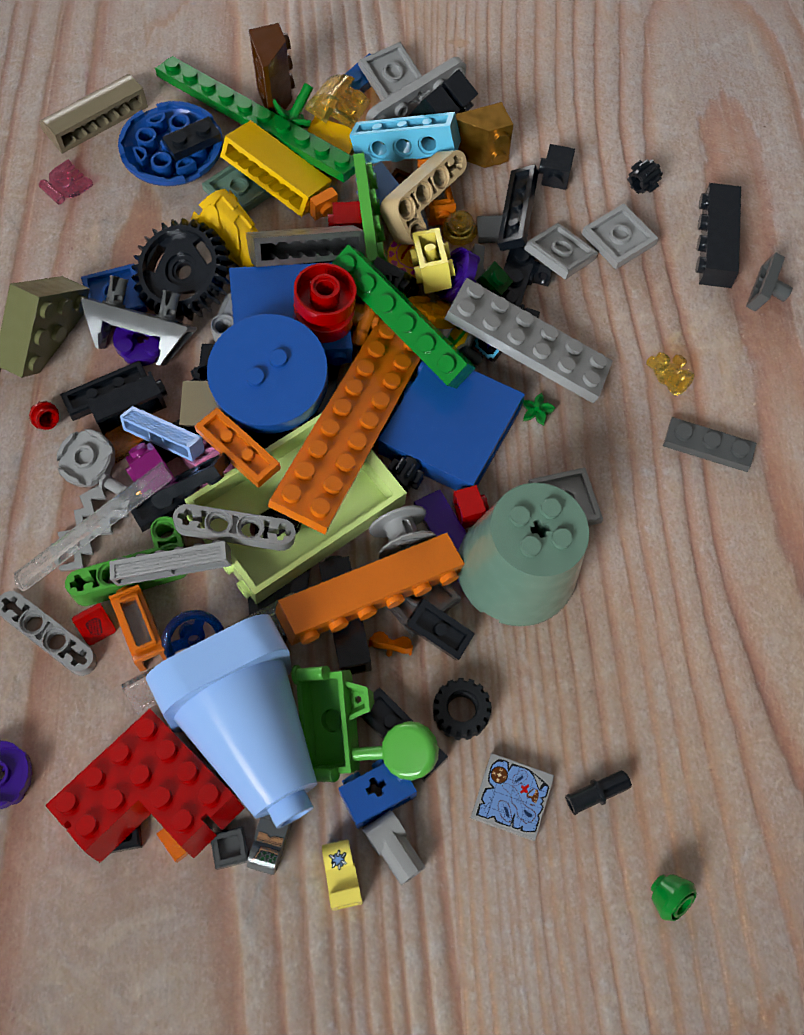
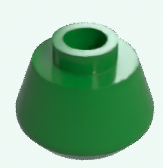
M664 874L659 876L651 886V891L653 892L651 899L660 917L665 921H676L683 916L697 896L695 884L692 881L674 874H670L667 877Z

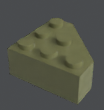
M64 276L11 283L0 330V368L21 378L40 373L84 315L81 299L88 298L90 288Z

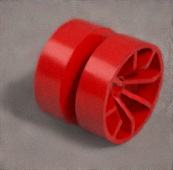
M317 263L303 269L294 282L293 317L307 326L321 343L340 340L352 328L356 301V284L353 277L338 265Z

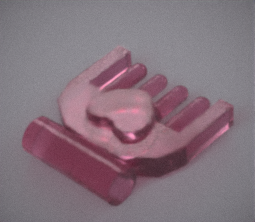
M67 159L49 173V182L46 179H42L39 182V187L60 205L65 201V197L73 198L79 196L92 187L93 182L90 178H82L84 174L79 173V170L75 169V166Z

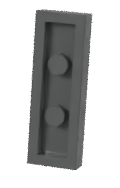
M672 417L663 446L748 472L757 443Z

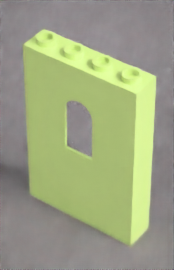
M321 414L265 448L280 463L281 469L261 487L257 488L238 469L233 468L224 474L225 476L213 485L208 484L184 499L185 503L256 515L263 514L270 509L268 507L270 498ZM371 450L325 535L302 524L299 532L295 535L294 544L285 551L227 543L231 549L232 566L223 567L228 575L234 573L239 580L236 585L246 599L251 596L254 602L258 604L368 530L371 524L380 516L405 505L407 492L374 451ZM192 515L186 516L189 522L193 521ZM202 516V522H200L203 529L205 528L204 516ZM221 518L213 520L210 524V527L217 532L225 530L228 526L227 521ZM251 523L244 525L241 529L242 533L248 537L252 536L250 533ZM285 532L279 535L277 539L283 540L284 536H286ZM203 539V541L205 542V544H209V543H212V541H215V540Z

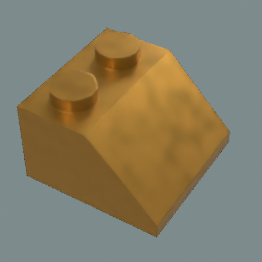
M502 102L456 114L461 138L458 150L465 154L467 162L487 168L509 161L514 124Z

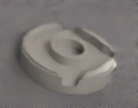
M84 429L85 431L79 433L76 431L70 434L62 442L57 452V461H59L58 471L67 482L75 486L92 487L99 484V479L103 474H110L115 464V450L112 442L101 432L93 429Z

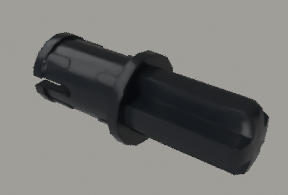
M621 770L599 781L591 780L590 785L565 795V799L573 815H577L579 812L598 803L601 805L606 804L607 799L630 789L632 784L627 773Z

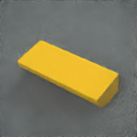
M252 120L225 135L220 157L301 217L309 212L310 198L328 189L331 185L332 180Z

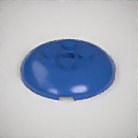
M180 101L157 103V108L146 112L140 110L125 123L118 139L121 160L135 177L149 184L179 186L193 182L204 176L214 167L222 151L223 137L221 128L208 111L191 103ZM209 116L221 133L222 141L175 162L165 147L162 137Z

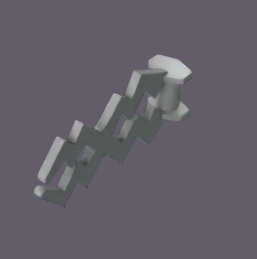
M103 474L99 479L98 486L79 496L84 508L74 510L76 528L57 532L60 542L51 543L54 563L60 565L61 551L71 552L69 540L79 539L80 545L72 547L75 562L59 566L58 569L61 572L85 568L83 555H94L91 538L93 536L113 534L111 519L129 517L127 504L134 497L133 488L116 481L111 475ZM107 490L120 496V499L110 500L113 508L97 509L100 519L99 525H86L84 518L96 516L92 500L106 499L104 491Z

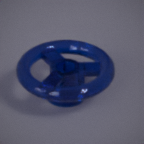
M189 610L178 614L164 629L161 641L162 647L165 649L164 655L166 658L175 655L176 651L189 648L204 640V622L209 623L215 633L224 630L222 623L211 613L202 610ZM184 623L178 632L180 639L171 642L176 628ZM192 635L198 636L197 639L193 641L188 640L189 637Z

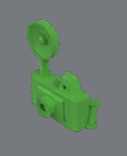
M294 665L292 667V681L297 686L299 718L317 782L334 783L339 780L340 774L359 770L360 761L383 759L385 766L393 775L400 779L411 781L423 778L433 770L438 761L439 747L437 740L430 729L419 722L407 721L395 725L387 732L382 746L359 747L356 718L371 711L374 705V693L366 686L353 683L350 669L330 671L328 666L301 668L299 665ZM358 696L361 697V702L357 701Z

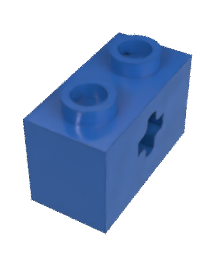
M383 759L371 765L372 770L363 775L360 772H356L346 777L342 781L343 786L338 788L339 794L357 829L366 826L389 810L393 811L417 796V791L412 781L400 779L393 775L385 766ZM375 783L377 787L384 785L381 796L377 797L375 793L368 795L371 791V784Z

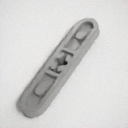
M459 57L449 59L373 106L367 112L365 121L405 117L439 85L442 86V83L458 69L465 76L466 64Z

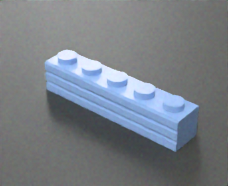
M132 406L120 415L125 431L192 462L205 451L201 436L149 414L144 410Z

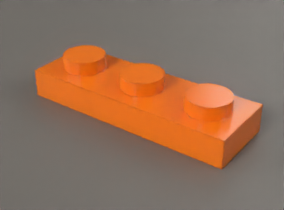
M215 408L194 426L196 432L220 454L225 453L231 464L257 488L261 487L281 469L280 463L219 408Z

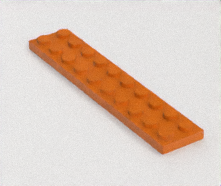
M379 318L377 326H374L269 500V508L324 535L421 361L381 318Z

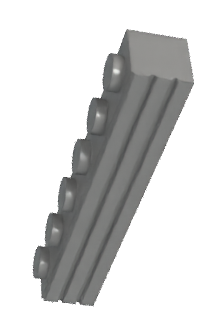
M215 540L209 544L197 543L192 547L186 548L176 547L170 551L158 550L153 554H137L131 558L119 557L114 561H109L110 580L117 586L232 566L231 549L226 541Z

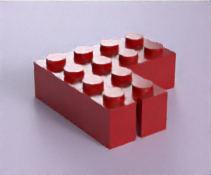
M148 709L45 805L60 824L67 829L66 831L81 849L99 863L151 814L191 857L195 858L217 836L203 820L209 816L223 830L245 808L235 795L151 709Z

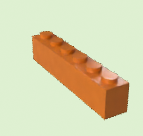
M444 533L278 600L275 614L291 646L299 642L302 645H306L320 637L319 634L331 630L333 633L342 630L349 624V621L356 618L366 620L375 615L378 609L385 606L388 609L394 608L403 603L406 597L413 594L415 597H420L428 593L432 586L440 583L442 586L451 584L459 578L458 574L465 563L448 533Z

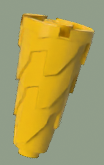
M220 189L211 193L199 204L203 209L200 215L194 211L191 220L194 219L199 224L203 222L209 228L214 229L225 241V246L230 251L228 257L239 267H255L249 256L246 232H259L255 227V223L240 205L238 198L231 190L228 192L226 189Z

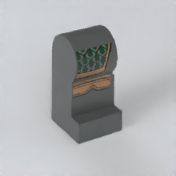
M270 815L261 817L248 857L247 868L274 875L293 822L277 829Z

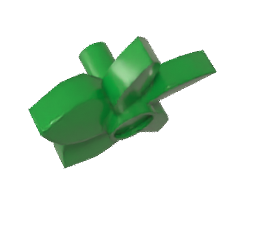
M542 393L535 397L534 402L523 400V406L528 410L524 414L523 421H529L535 417L536 421L544 426L546 415L551 414L555 407L550 403H544Z

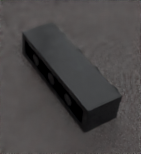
M709 183L706 193H701L699 200V209H702V214H700L698 220V230H701V235H699L696 250L700 251V256L697 259L695 272L699 273L700 285L732 288L739 273L741 186Z

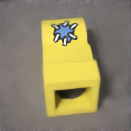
M346 839L322 845L332 911L363 904L349 840Z

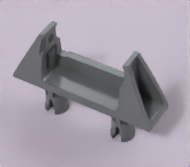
M110 275L106 300L81 299L95 348L106 349L107 336L111 332L112 325L153 337L158 336L160 337L158 348L160 353L156 365L159 366L167 365L197 330V327L180 323L178 319H175L181 297L180 293L163 290L159 314L151 315L125 308L126 305L123 304L129 280Z

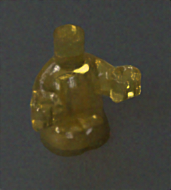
M659 352L656 357L650 356L646 361V365L653 370L660 384L666 385L674 396H678L686 391L694 379V373L681 369L687 363L683 356L676 354L672 359L673 363L670 362V357L663 352Z

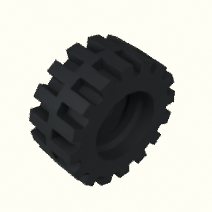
M458 678L457 681H453L452 679L447 681L445 686L442 685L435 696L433 718L437 723L438 729L440 731L443 730L445 732L444 735L447 737L453 736L455 740H460L461 738L469 740L473 736H478L488 724L492 708L489 701L490 696L488 692H484V687L480 683L478 685L474 683L475 680L469 679L464 681V678ZM465 697L473 702L475 715L470 720L460 722L451 717L448 706L454 698Z

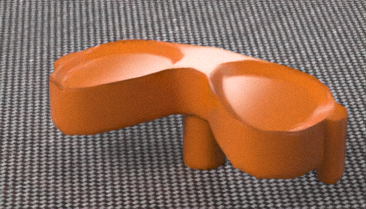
M378 631L369 639V647L387 649L386 655L389 657L392 656L393 651L412 655L413 645L406 636L391 640L384 632Z

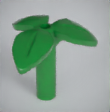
M304 83L290 110H284L274 98L273 104L277 113L301 128H309L311 120H304L301 112L313 87Z

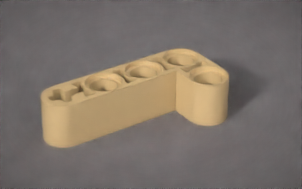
M462 151L436 152L382 200L380 213L396 243L414 245L412 233L427 230L420 212L463 174L467 166V160Z

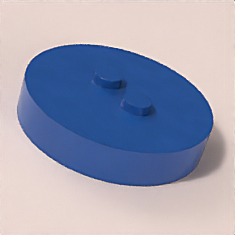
M260 314L242 319L233 324L217 339L210 352L207 364L209 388L219 409L239 427L255 433H281L303 424L319 409L328 389V365L321 342L307 326L283 315Z

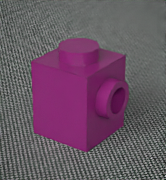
M152 442L146 445L145 443L136 445L129 451L130 455L125 457L129 464V467L125 470L133 482L136 484L140 481L148 493L159 488L167 480L174 478Z

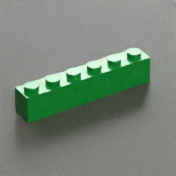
M348 244L331 263L342 267L350 273L356 284V294L447 386L457 389L474 371L476 367L359 250Z

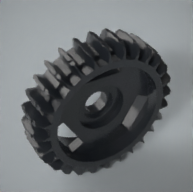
M182 218L180 224L172 219L170 227L165 223H161L162 230L159 232L152 228L154 233L152 238L144 236L147 243L145 246L138 245V248L142 251L140 255H133L138 264L131 266L137 272L131 278L137 283L134 289L140 293L138 296L140 300L156 314H159L163 290L180 293L181 295L195 293L193 296L179 301L175 318L180 322L184 320V317L193 321L194 313L199 317H203V309L206 308L212 312L210 304L213 302L220 304L217 298L219 294L227 295L223 286L230 285V281L226 276H229L228 266L232 265L233 261L228 257L230 251L225 246V241L214 229L209 228L203 222L199 224L194 219L189 223L185 218ZM200 242H203L211 253L212 261L208 264L196 248ZM163 254V256H162V258H161V260H160V262H159V264H158V266H157V268H156V271H155L156 264H157L159 258L161 257V255ZM190 266V275L185 279H180L179 271L181 268Z

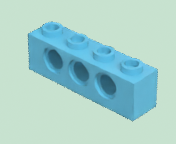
M455 112L356 122L349 135L354 153L364 152L367 162H372V164L381 161L399 162L403 159H424L431 157L438 151L458 150L461 142Z

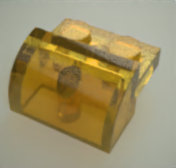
M336 74L329 77L307 103L305 110L325 123L331 117H334L350 129H353L355 123L360 120L368 109L371 100L362 91L351 87L355 78L346 74Z

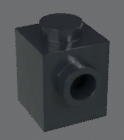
M554 144L549 145L547 158H541L539 174H543L541 185L563 190L567 189L575 148Z

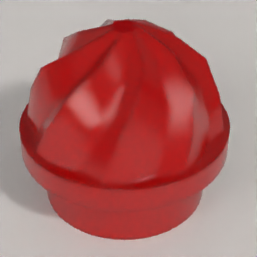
M39 401L31 407L29 419L36 428L49 430L57 425L59 411L53 403Z

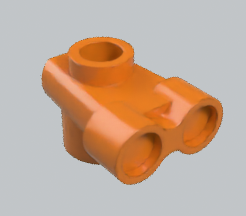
M355 302L353 326H356V329L353 331L351 338L352 345L360 348L369 336V329L372 330L374 326H377L380 318L366 303L362 305Z

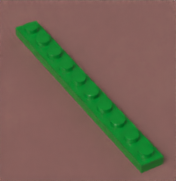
M172 56L155 67L157 77L241 125L252 120L308 163L344 183L355 174L353 156Z

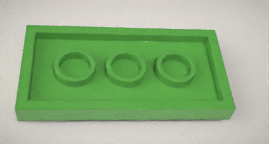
M364 152L353 154L367 259L373 264L378 256L389 262L383 241H386L385 231L379 216L381 215V203L376 192L378 189L377 176L374 173L372 162H367Z

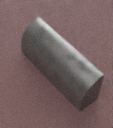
M354 225L246 232L249 256L252 264L256 267L334 261L348 244L365 256L364 232Z

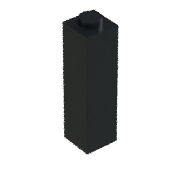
M335 555L326 558L322 562H318L322 582L352 571L349 556ZM356 618L349 621V624L342 630L332 633L339 670L350 669L352 675L372 671L363 620Z

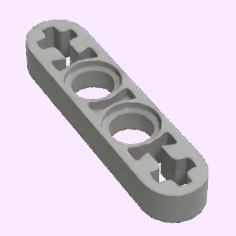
M183 504L175 509L173 513L174 527L179 534L184 536L222 540L227 543L277 551H285L295 542L296 532L294 525L290 521L281 518L194 504ZM187 515H192L193 521H190L189 525H183L182 519H185ZM202 516L205 517L204 529L201 528L200 522H202ZM221 518L227 521L228 526L225 530L217 532L210 527V524L213 520ZM252 523L258 526L259 532L255 536L248 537L242 533V527ZM264 526L269 527L267 539L263 538ZM279 530H285L286 536H284L283 540L277 539Z
M8 591L0 595V616L72 673L84 676L90 674L95 669L97 657L89 646L20 593ZM10 602L16 604L24 612L20 617L13 610L6 607ZM34 617L42 618L43 623L40 629L34 632L27 630L29 620ZM56 635H64L66 638L64 646L57 650L51 649V639ZM73 649L81 657L85 656L86 664H77L76 660L69 655L71 650Z

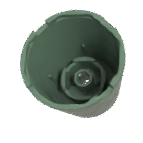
M527 483L505 493L468 530L458 551L465 563L458 574V579L463 592L471 604L481 613L484 612L499 620V623L511 626L536 625L559 613L573 595L589 542V525L583 509L571 495L550 484Z

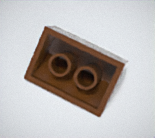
M279 23L249 29L258 93L263 106L278 114L274 107L273 99L275 98L277 103L286 110L292 101L291 89L295 88L292 74L289 73V70L293 69L290 54L287 53V50L291 49L289 36L287 33L282 32Z

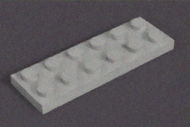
M468 278L464 281L444 318L446 321L593 404L600 396L613 362L603 354L598 353L577 339L568 336L554 326L547 324Z

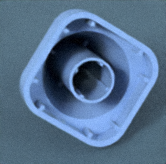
M260 614L244 619L167 658L147 674L146 682L172 731L175 733L184 732L256 819L270 815L275 827L278 829L296 821L314 808L307 793L317 785L288 678L292 670L290 652L271 616Z

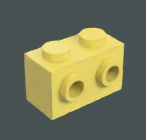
M439 227L412 233L415 249H411L410 254L413 266H417L414 267L417 284L423 283L425 294L452 288L451 276H455L453 260L450 259L448 242L443 243Z

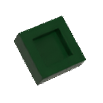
M496 261L490 264L476 280L482 287L498 296H501L513 282Z

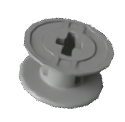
M416 505L401 507L380 516L371 524L369 533L372 536L379 538L388 537L389 543L380 550L379 559L436 537V534L432 531H417L416 526L426 517L425 508Z

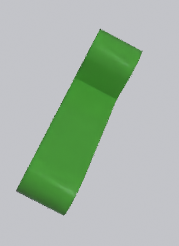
M163 516L157 518L150 528L154 548L123 557L131 558L137 554H153L158 550L170 551L176 547L186 548L183 536L174 527L173 518ZM165 532H173L170 537L161 538ZM109 561L71 572L65 580V588L78 605L91 606L110 600L109 596L116 594V591L124 586L139 584L140 588L145 590L182 579L187 574L117 586L114 583H107L110 579Z

